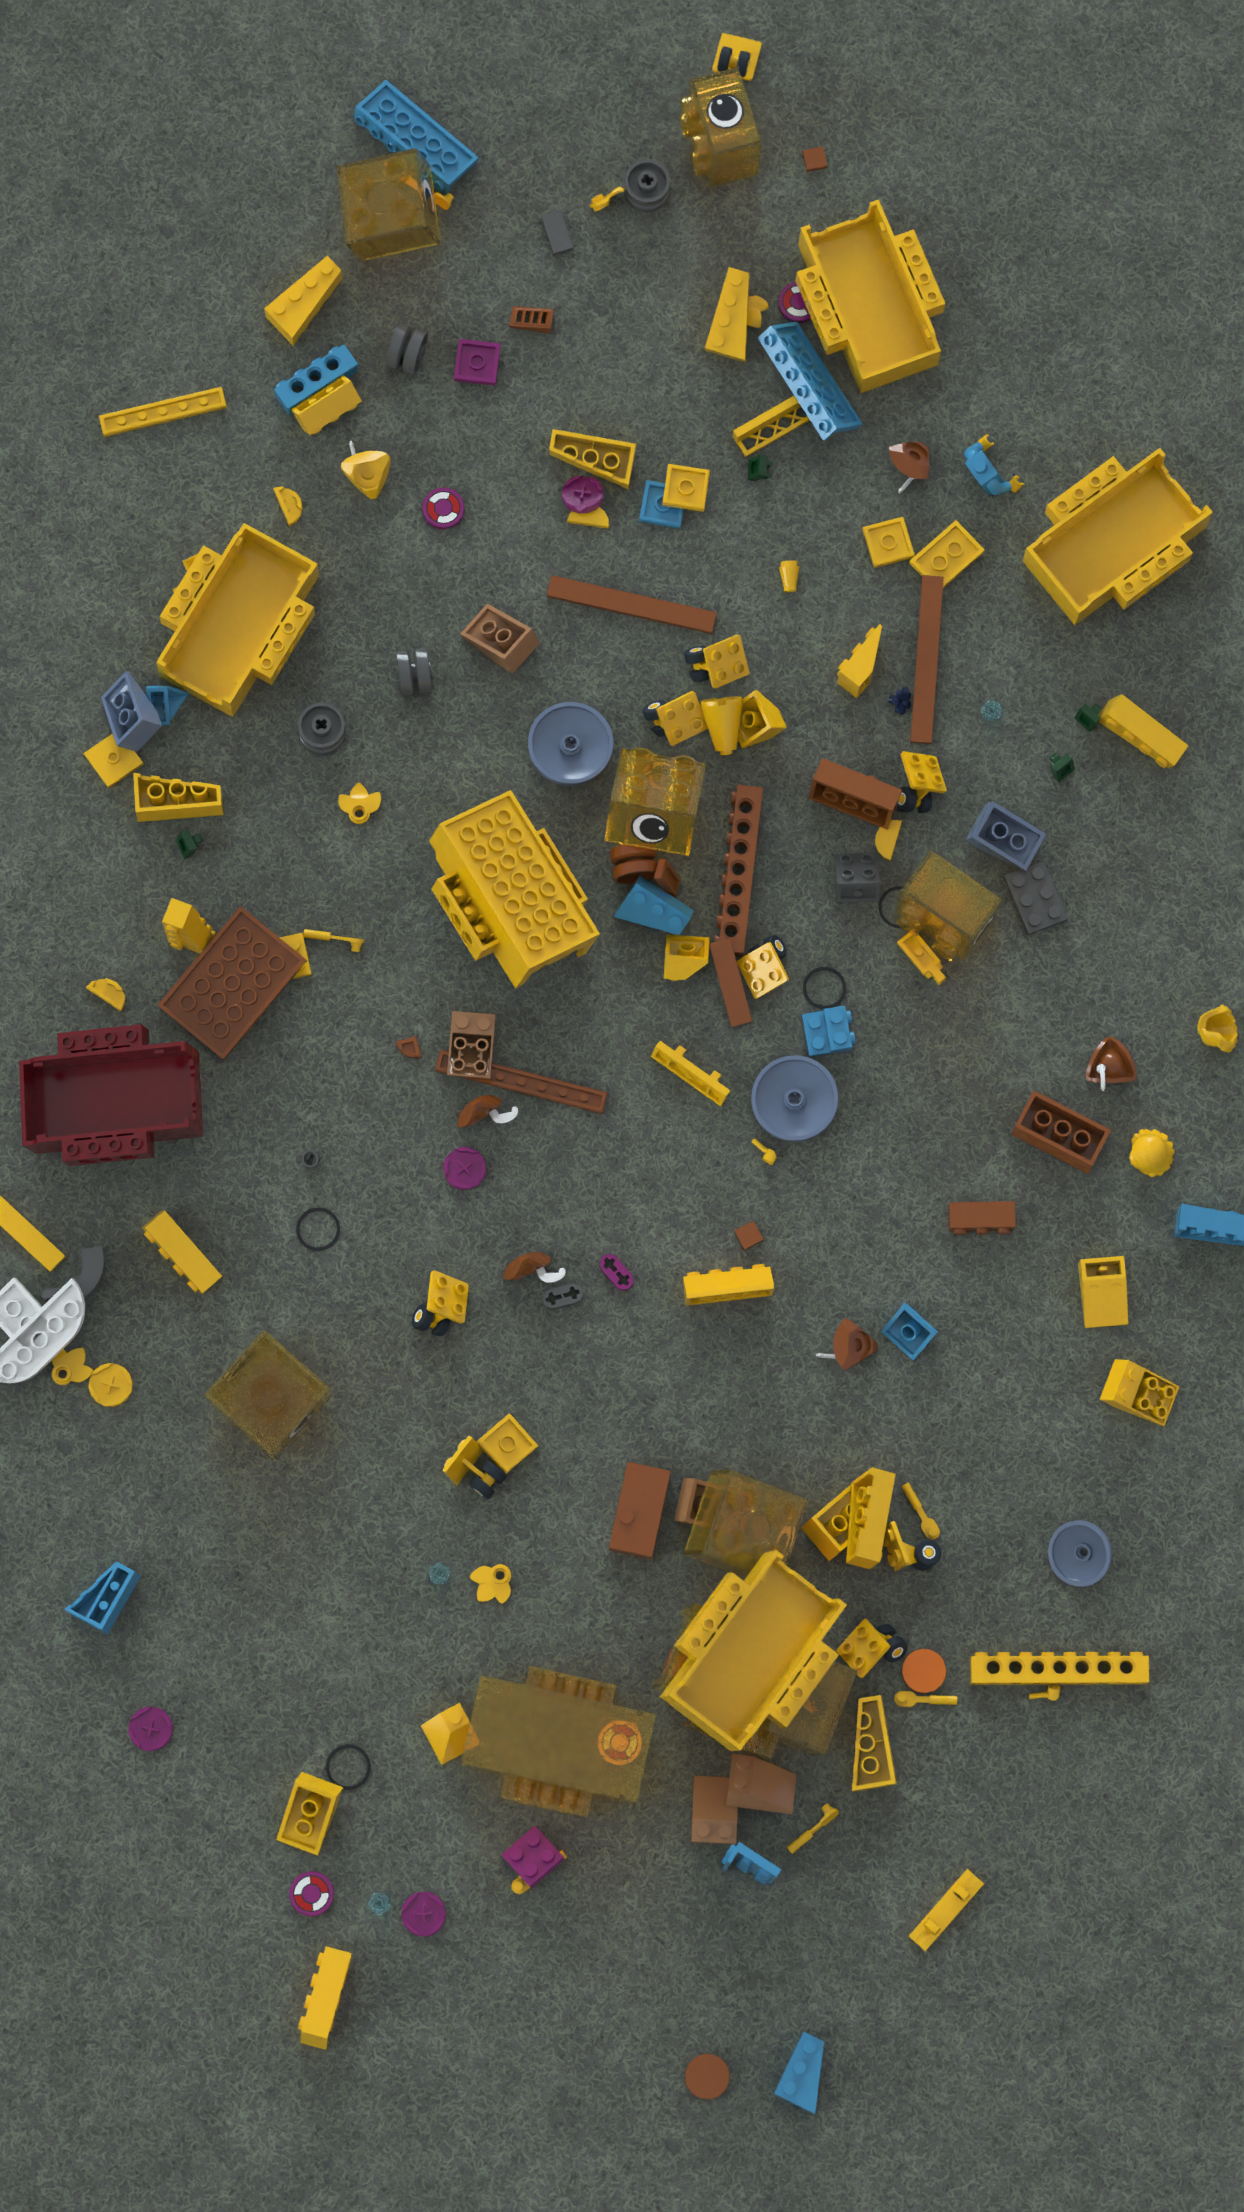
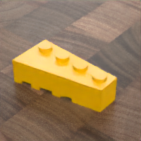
M326 256L264 308L266 318L292 346L296 344L300 335L306 330L308 324L317 315L324 302L342 280L341 269Z
M731 267L728 268L705 345L707 352L745 363L750 282L748 272Z
M552 430L549 455L629 489L636 451L635 443Z
M1123 694L1110 699L1099 714L1101 717L1099 723L1137 747L1142 753L1155 759V762L1163 768L1175 766L1189 746Z
M133 773L135 812L138 822L224 815L220 785L194 781L190 783L183 782L181 779L173 778V780L162 779L160 776L151 775L149 777Z
M171 898L162 920L167 940L171 943L170 946L178 950L185 948L201 954L216 936L217 932L213 931L210 925L206 924L205 926L206 920L200 917L199 912L192 905Z
M161 1210L142 1227L145 1231V1237L151 1243L155 1242L160 1248L158 1250L159 1253L166 1260L169 1258L175 1264L173 1269L180 1276L185 1275L189 1280L187 1285L195 1293L199 1291L203 1294L222 1277L165 1210Z
M872 1467L852 1482L847 1564L871 1569L880 1563L895 1473Z
M881 1695L859 1698L853 1792L897 1785L884 1703Z

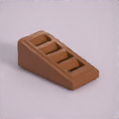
M513 306L509 327L551 334L554 310ZM518 313H522L520 322H516ZM526 314H530L528 323H524ZM534 315L538 316L537 323H533ZM542 317H546L545 324H541Z

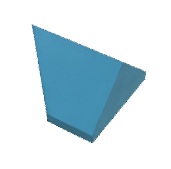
M168 685L146 686L147 697L157 709L161 724L170 725L171 719L190 693Z

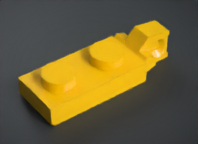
M914 929L897 941V945L927 979L932 977L938 985L945 981L946 977L940 971L943 968L941 961Z

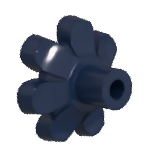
M902 687L901 690L897 691L896 695H890L888 698L889 703L895 705V712L904 715L906 712L905 708L909 709L911 706V702L908 701L911 698L909 688Z

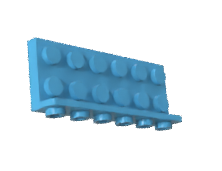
M387 80L355 107L354 119L360 126L368 129L375 139L381 140L389 151L395 152L406 165L413 167L420 177H425L437 191L445 195L449 193L450 187L478 162V156Z
M798 322L771 325L758 337L822 440H827L834 433L857 429L863 424Z
M740 1842L737 1846L731 1845L721 1862L724 1864L722 1869L727 1871L732 1861H735L736 1868L744 1873H747L749 1870L755 1874L754 1879L764 1886L766 1883L771 1885L781 1871L780 1868Z

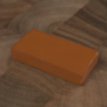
M659 859L654 879L665 892L676 898L681 878L666 859Z

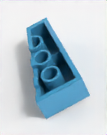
M1181 1204L1176 1213L1174 1237L1244 1246V1215L1235 1211L1225 1212L1212 1208Z

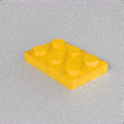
M955 520L915 555L909 563L921 576H943L944 588L980 557L985 549Z

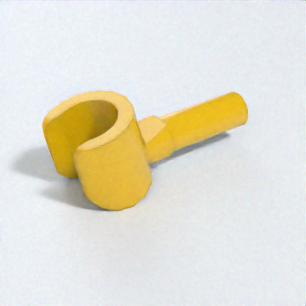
M754 1138L752 1143L765 1153L762 1160L773 1165L776 1160L775 1152L772 1149H767Z
M1055 1684L1049 1685L1048 1692L1029 1694V1699L1048 1698L1053 1701L1057 1700L1060 1694V1686Z

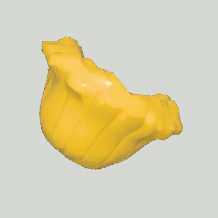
M1221 1004L1220 1007H1216L1200 1016L1197 1028L1204 1044L1211 1047H1219L1224 1052H1231L1238 1042V1034L1232 1010Z
M1141 1129L1138 1134H1134L1131 1139L1132 1151L1129 1157L1131 1164L1150 1177L1162 1176L1164 1172L1171 1168L1170 1165L1174 1160L1172 1158L1175 1150L1172 1149L1173 1143L1168 1141L1166 1134L1160 1133L1156 1129L1152 1131Z

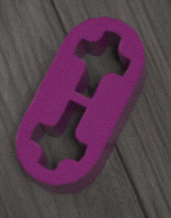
M604 1255L600 1260L601 1271L618 1290H629L633 1285L632 1274L615 1255ZM605 1260L615 1261L613 1264L616 1269L615 1272L610 1267L604 1268L606 1265ZM618 1273L623 1278L626 1276L629 1277V1279L627 1280V1286L625 1284H618L620 1282V1279L617 1276Z

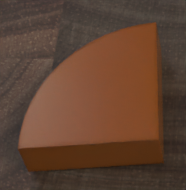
M416 1036L395 1042L398 1050L405 1054V1056L422 1058Z

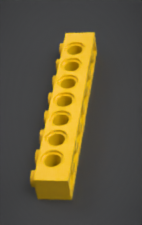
M976 1652L975 1656L970 1657V1685L1149 1683V1656H1143V1652H1130V1656H1121V1652H1107V1656H1099V1652H1085V1656H1077L1076 1652H1063V1656H1054V1652H1041V1656H1032V1652H1019V1656H1010V1652H998L997 1656H988V1652ZM1079 1662L1084 1663L1087 1667L1086 1673H1078L1076 1671V1664ZM1100 1662H1104L1109 1666L1108 1673L1102 1674L1099 1672L1098 1664ZM1122 1662H1126L1131 1666L1130 1673L1125 1674L1120 1670ZM1010 1663L1019 1664L1021 1668L1020 1673H1011L1009 1670ZM1032 1663H1040L1043 1667L1042 1673L1035 1674L1031 1669ZM1054 1663H1062L1065 1667L1064 1673H1056L1053 1669ZM987 1664H997L998 1673H989Z

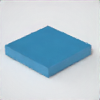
M646 480L639 522L680 529L684 509L662 506L665 483Z

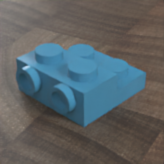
M845 1006L826 1008L823 1011L802 1014L809 1057L851 1051L852 1044H856L854 1031L850 1032L848 1025L852 1023L850 1010L846 1011Z

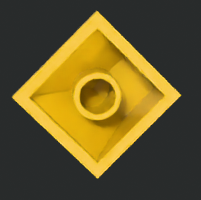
M754 690L742 699L743 705L738 741L742 749L771 739L787 728L779 709L758 690Z
M667 934L663 979H670L672 981L686 980L708 964L709 937Z
M460 1703L439 1713L421 1725L441 1765L481 1744Z

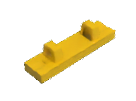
M659 1041L651 1057L716 1104L722 1106L731 1090L718 1082L721 1074L714 1070L709 1076L683 1057L686 1052L685 1048L679 1045L674 1051L662 1041Z
M966 1869L908 1937L926 1951L984 1883Z

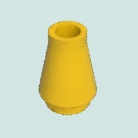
M797 561L780 562L781 567H779L784 592H796L800 566L797 565Z

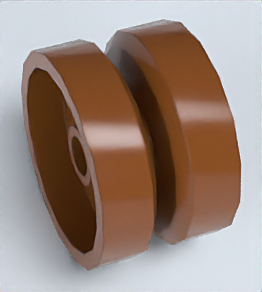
M633 842L610 849V862L615 865L612 869V877L615 883L633 884L640 875L648 881L654 879L658 864L656 861H653L657 857L656 845L654 843Z

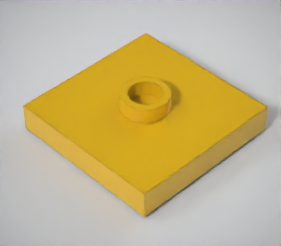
M668 464L662 506L704 512L710 470Z
M903 517L862 528L874 568L912 559L915 556Z
M113 733L84 753V756L108 789L144 765L135 751L116 745Z
M510 1413L477 1440V1444L505 1474L538 1447L536 1442Z

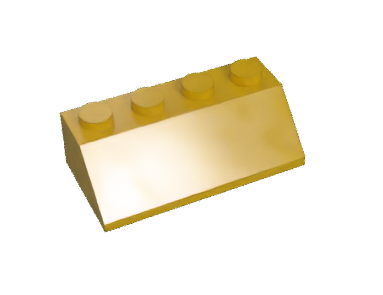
M765 1264L753 1265L752 1269L744 1270L743 1267H733L727 1272H722L721 1269H714L708 1271L709 1274L701 1275L700 1272L687 1273V1276L683 1277L686 1306L773 1296L774 1292L771 1268L765 1267Z

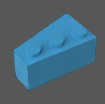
M640 875L617 908L614 917L680 935L691 919L694 910Z
M116 1561L87 1591L80 1594V1597L64 1610L108 1635L141 1576Z
M802 2032L773 2093L812 2114H815L824 2041L806 2032Z

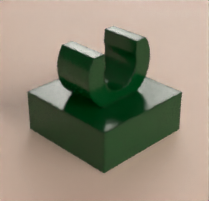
M760 454L749 459L748 480L757 481L762 478L772 477L771 473H767V468L772 466V463L767 461V456Z
M1085 703L1079 709L1075 719L1091 732L1101 719L1098 712L1102 708L1096 703L1090 708Z
M1055 753L1049 758L1052 761L1051 770L1053 777L1058 782L1075 770L1073 759L1068 754L1061 758Z
M188 829L182 831L177 837L176 842L184 859L193 856L197 847L203 842L200 833L191 836Z

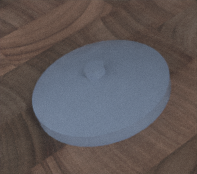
M564 702L547 708L535 719L528 736V752L532 764L543 777L559 785L578 786L596 779L607 768L613 753V735L608 722L597 710L578 702Z
M785 1056L769 1063L757 1076L751 1094L752 1109L760 1126L773 1137L787 1142L807 1141L826 1130L835 1117L838 1106L837 1086L830 1072L819 1062L804 1056Z

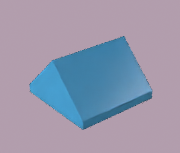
M904 1303L882 1329L881 1333L914 1361L936 1337L938 1331L908 1304Z

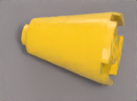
M734 696L701 700L700 706L714 749L720 752V755L733 754L732 750L737 749L743 705L742 697Z

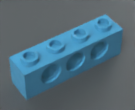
M344 344L340 347L336 346L325 357L315 359L308 368L300 369L289 380L279 382L274 389L275 397L288 415H291L293 413L292 408L343 375L348 378L358 372V363ZM335 364L338 368L336 370H329L328 366ZM315 375L321 377L319 381L315 382L311 381L310 378ZM295 387L303 388L299 393L293 391Z

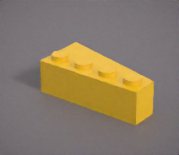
M327 1946L324 1953H319L316 1965L320 1966L318 1974H313L310 1987H314L312 1995H307L304 2008L307 2009L305 2017L301 2016L298 2029L301 2030L300 2043L324 2050L327 2049L328 2035L333 2028L335 2011H337L341 1990L344 1988L352 1953Z

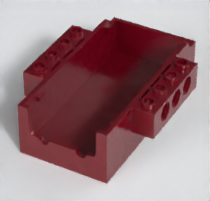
M142 1024L57 1033L58 1055L39 1056L19 1061L22 1146L35 1154L62 1151L64 1163L69 1166L155 1158L154 1142L203 1137L199 1051L186 1041L150 1045L149 1029Z

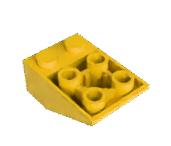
M881 624L876 629L872 627L865 636L867 638L863 644L858 643L852 651V657L849 660L845 659L838 667L837 683L855 698H858L870 684L882 629Z
M1124 1256L1080 1259L1078 1271L1085 1328L1128 1325Z
M1115 1359L1100 1400L1115 1408L1164 1427L1180 1386L1130 1360Z

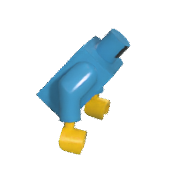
M988 434L965 450L964 456L967 461L964 463L988 496L1010 491L1016 493L1024 485V483L1017 481L1020 478L1017 475L1009 482H1004L985 456L983 451L994 445V442L990 443L987 440Z

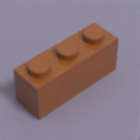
M1015 1201L949 1202V1232H954V1235H966L967 1231H976L977 1235L989 1234V1231H997V1234H1010L1016 1227Z

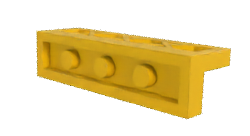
M795 396L790 397L733 430V439L745 457L810 421L808 416L805 418L796 416L797 409L801 405ZM783 417L791 418V426L787 428L779 427V419ZM765 427L774 429L773 436L770 438L760 437L761 430ZM746 438L757 439L755 446L749 450L741 442Z

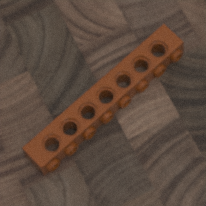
M737 785V791H732L731 804H735L734 812L730 811L729 824H732L733 827L732 832L727 833L726 845H730V852L725 853L724 865L728 866L727 874L723 873L721 884V886H725V894H720L719 907H723L722 915H718L716 926L721 929L720 936L715 935V942L730 938L735 957L741 958L744 955L763 793L762 787ZM746 805L751 808V811L743 813L739 808ZM745 826L749 831L742 834L738 832L737 828ZM742 846L746 849V853L738 854L735 852V848ZM735 867H740L744 870V873L736 875L732 870ZM732 888H739L742 893L734 896L730 893V890ZM735 908L739 911V914L737 916H730L727 911ZM728 929H733L736 931L737 935L734 937H728L725 934V931Z

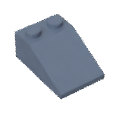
M127 671L101 697L118 747L137 752L162 726L157 709Z
M991 801L984 805L965 841L989 855L1026 871L1046 834Z

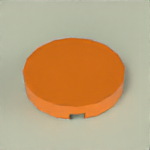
M915 1650L906 1657L902 1665L903 1680L910 1689L917 1693L933 1692L942 1685L945 1679L946 1667L944 1660L938 1653L932 1650Z

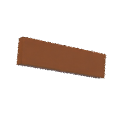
M727 938L709 943L731 1027L752 1022L731 939Z

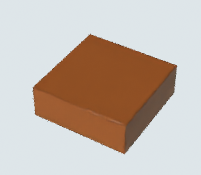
M823 147L803 150L802 153L807 172L827 168Z
M754 1221L734 1230L744 1251L764 1241Z

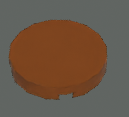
M713 2054L696 2056L689 2062L685 2070L687 2088L693 2095L701 2099H713L720 2096L729 2084L730 2073L727 2065L721 2058Z

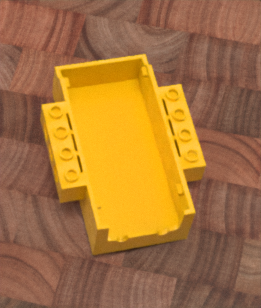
M879 199L870 202L866 214L859 216L855 220H847L828 227L822 232L811 233L810 225L801 227L798 247L807 268L796 273V284L826 355L840 350L843 351L860 394L937 366L941 349L929 318L944 313L945 301L914 229L894 236Z
M1161 448L1154 451L1127 472L1113 456L1047 504L1045 514L1054 526L1026 548L1023 562L1074 625L1078 624L1113 597L1123 610L1191 560L1193 552L1186 543L1208 526L1213 511L1208 505L1201 511L1198 506L1196 507L1192 503L1188 494L1169 475L1168 470L1165 468L1164 460L1166 454Z
M243 523L238 533L233 536L222 555L203 545L160 615L161 624L175 632L156 662L159 677L227 715L234 717L257 677L270 685L274 683L315 615L314 606L304 600L319 577L318 564Z
M511 790L438 825L429 842L435 850L436 860L445 875L436 880L431 890L475 961L494 953L516 989L522 986L532 973L538 971L543 966L550 965L578 950L576 953L577 957L588 952L600 935L583 907L588 898L544 828L538 831L535 830Z
M777 1550L764 1553L744 1581L733 1572L727 1573L674 1645L688 1656V1659L660 1696L730 1751H740L755 1734L766 1717L780 1728L787 1727L839 1655L821 1640L847 1604L840 1599L829 1598L818 1591L815 1586L797 1572L788 1568L781 1561L784 1555Z

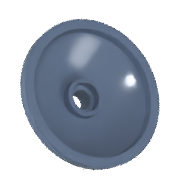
M1075 1520L1063 1524L1054 1532L1048 1546V1558L1054 1573L1062 1581L1072 1586L1085 1587L1097 1583L1106 1575L1112 1561V1549L1106 1534L1098 1526L1088 1521ZM1083 1548L1088 1550L1087 1555L1083 1554Z

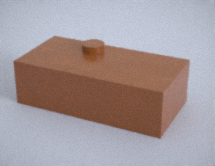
M822 758L814 775L808 799L888 830L897 810L902 789L879 781L874 776H866Z
M1033 1090L1011 1135L1089 1174L1111 1130Z
M627 1462L609 1551L652 1560L671 1471Z

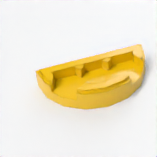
M282 486L275 487L273 490L290 527L301 517V498L295 491Z
M600 507L590 513L579 514L571 511L567 519V523L609 529V519L605 511Z
M892 820L888 830L880 827L876 833V849L881 857L888 861H891L902 820Z
M105 978L92 981L86 986L87 990L122 1012L125 1006V995L122 987L117 982Z

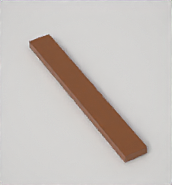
M551 575L547 597L709 634L713 632L717 612L553 575Z
M922 575L910 743H932L943 576Z
M440 1049L435 1067L436 1072L447 1074L448 1051ZM492 1063L490 1079L460 1077L599 1114L603 1113L608 1092Z

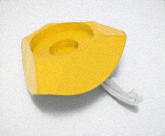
M350 441L349 445L352 456L341 463V470L351 483L369 499H376L388 476L390 456L381 451H365L356 454L354 443Z

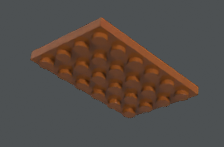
M240 906L160 1001L158 1006L221 1059L225 1060L307 960Z

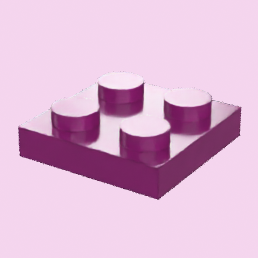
M459 339L454 381L496 386L501 343Z
M536 1826L532 1827L501 1854L502 1858L531 1889L565 1860L562 1854Z

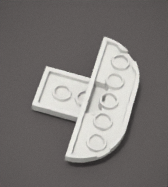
M13 1278L0 1290V1327L10 1337L0 1348V1382L19 1383L34 1377L76 1337L85 1317V1300L81 1288L75 1279L71 1278L43 1307L17 1278Z

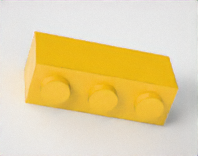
M343 375L291 410L301 428L311 435L320 432L322 427L328 423L338 420L340 415L346 411L355 409L362 400L351 380Z

